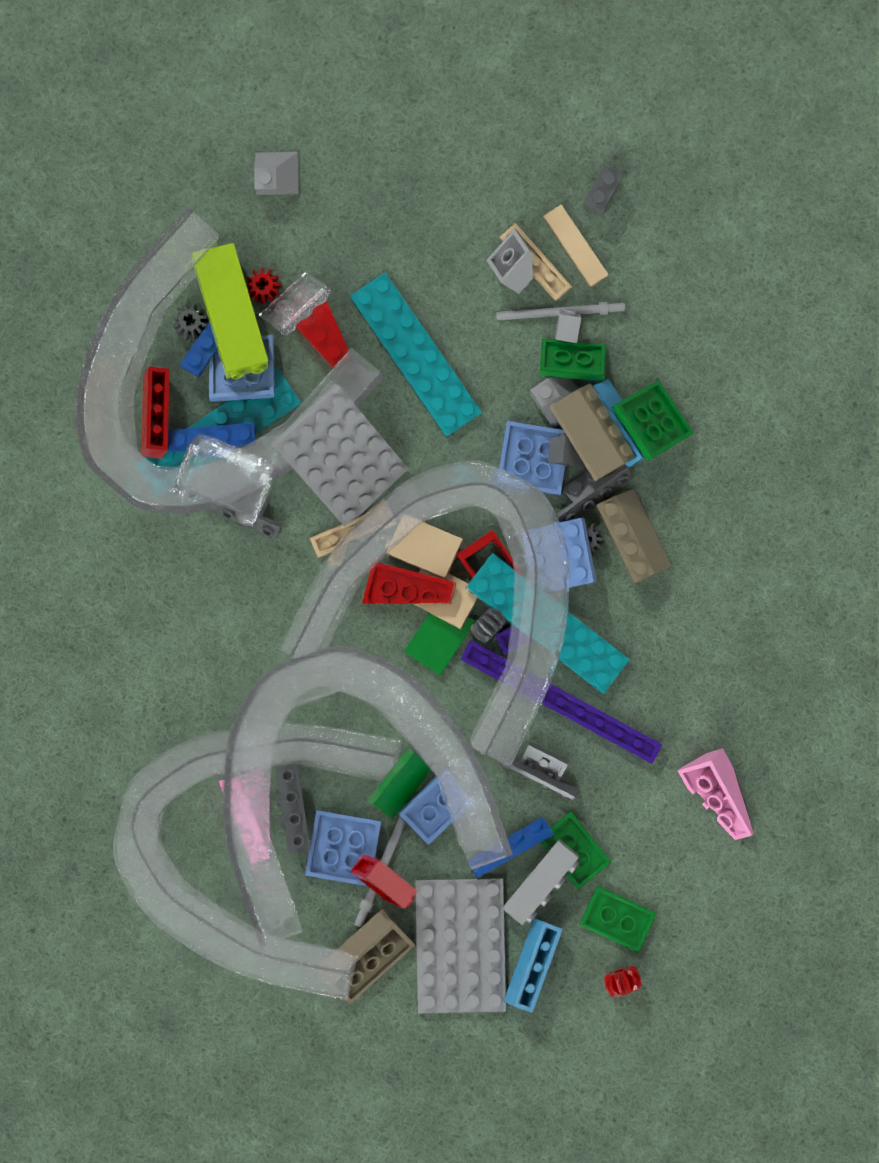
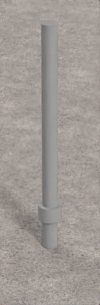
M599 302V305L496 312L497 320L552 317L558 316L559 311H564V309L577 310V314L599 313V315H608V312L625 311V303L608 304V302Z
M401 816L397 820L381 859V862L387 867L406 824V821ZM370 888L359 906L361 909L354 923L358 927H363L368 913L372 911L374 906L372 903L376 893Z

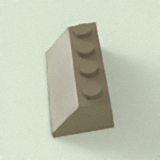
M591 384L574 391L550 406L551 411L594 481L614 472L636 458Z
M634 489L596 505L595 509L633 585L672 567Z
M381 909L320 964L317 969L328 984L351 1004L406 955L415 944L395 921Z

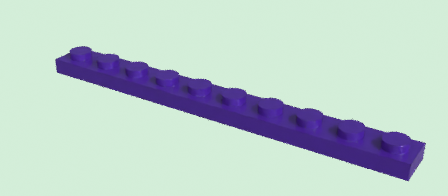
M471 640L460 659L651 764L662 746L659 742Z

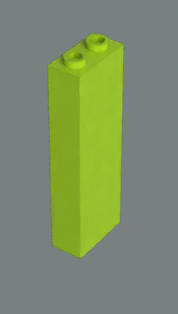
M234 243L192 253V263L226 379H239L244 374L264 372L265 369H268V358Z

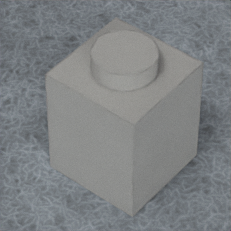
M564 309V311H559L555 340L577 343L581 323V315L577 314V310Z

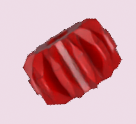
M264 267L260 268L259 274L256 270H252L254 278L251 276L246 277L247 281L250 282L246 284L247 290H249V297L254 296L253 301L255 303L261 298L263 305L266 304V298L273 302L272 294L279 296L280 292L276 289L282 287L281 283L276 282L279 276H272V269H269L265 274ZM263 281L268 285L265 286V290L260 289L261 282Z
M627 966L606 974L604 984L609 996L618 997L639 989L642 986V979L636 967Z

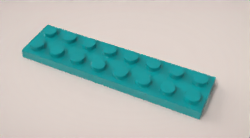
M383 273L350 296L446 438L482 414L386 273Z
M276 368L275 397L229 400L187 429L254 423L256 435L302 403L279 369ZM168 442V450L162 459L144 457L136 462L135 466L160 500L237 447L170 453Z
M493 553L466 586L469 592L489 607L499 610L508 622L602 694L607 691L630 660Z

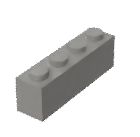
M559 839L502 909L521 925L526 921L530 923L538 914L535 912L536 908L539 905L544 907L550 900L551 896L549 893L552 889L558 890L565 882L563 876L567 871L572 873L579 865L577 861L579 855Z

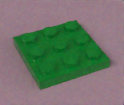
M659 380L612 407L647 461L652 460L694 434Z

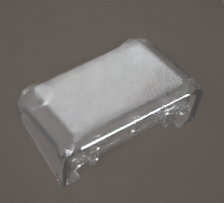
M198 435L189 444L172 491L176 492L183 499H190V497H195L196 495L235 511L236 517L241 524L254 526L275 482L279 468L273 463L207 435Z

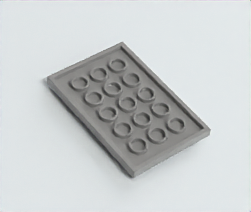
M336 383L271 444L344 526L359 517L408 470V467Z
M503 878L416 880L418 1013L506 1012V1003L503 1002L506 996L504 910L502 909L504 906Z

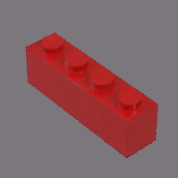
M148 366L143 374L141 457L162 459L168 450L169 368Z

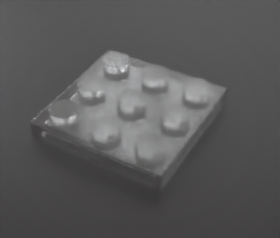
M305 272L263 310L259 316L264 322L285 336L293 332L296 325L302 319L308 318L316 306L323 304L332 291L327 285Z

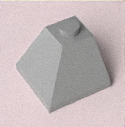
M298 152L255 153L254 187L256 195L299 194Z
M513 229L486 261L500 282L519 294L533 279L532 251L519 232Z
M549 377L532 388L529 394L552 428H556L560 424L551 411L550 406L578 390V388L570 378Z

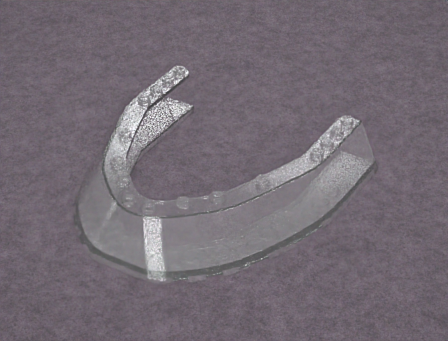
M188 207L143 255L114 293L115 295L91 339L76 389V430L80 450L85 462L97 476L127 502L139 509L154 513H191L217 508L275 481L293 468L271 444L336 383L358 408L385 377L351 348L284 424L243 448L237 449L214 463L201 466L161 467L151 464L144 458L138 449L134 418L135 393L142 370L166 311L196 279L194 266L210 248L218 247L217 240L220 238V234Z
M464 460L432 468L408 479L380 500L347 532L319 570L279 650L298 661L318 669L362 579L384 556L398 545L416 526L424 521L467 507H481L491 512L501 526L514 563L515 588L507 665L471 736V747L511 766L542 705L558 664L568 616L569 555L560 522L551 503L541 490L533 484L490 463L479 460Z
M331 646L278 664L266 671L257 680L242 703L228 738L224 767V828L231 865L260 947L303 932L270 839L269 824L273 748L276 737L288 714L295 706L341 691L372 705L407 739L436 775L458 843L465 852L470 869L472 870L513 855L485 773L461 730L445 709L415 678L397 665L375 654L353 647Z
M266 723L240 726L207 733L183 741L149 762L128 784L113 840V856L117 870L130 895L148 918L174 939L200 956L225 969L260 982L348 1001L357 956L350 955L346 951L265 935L190 886L175 868L159 837L166 806L197 783L214 775L296 763L297 765L383 781L399 761L403 741L346 729L303 723Z

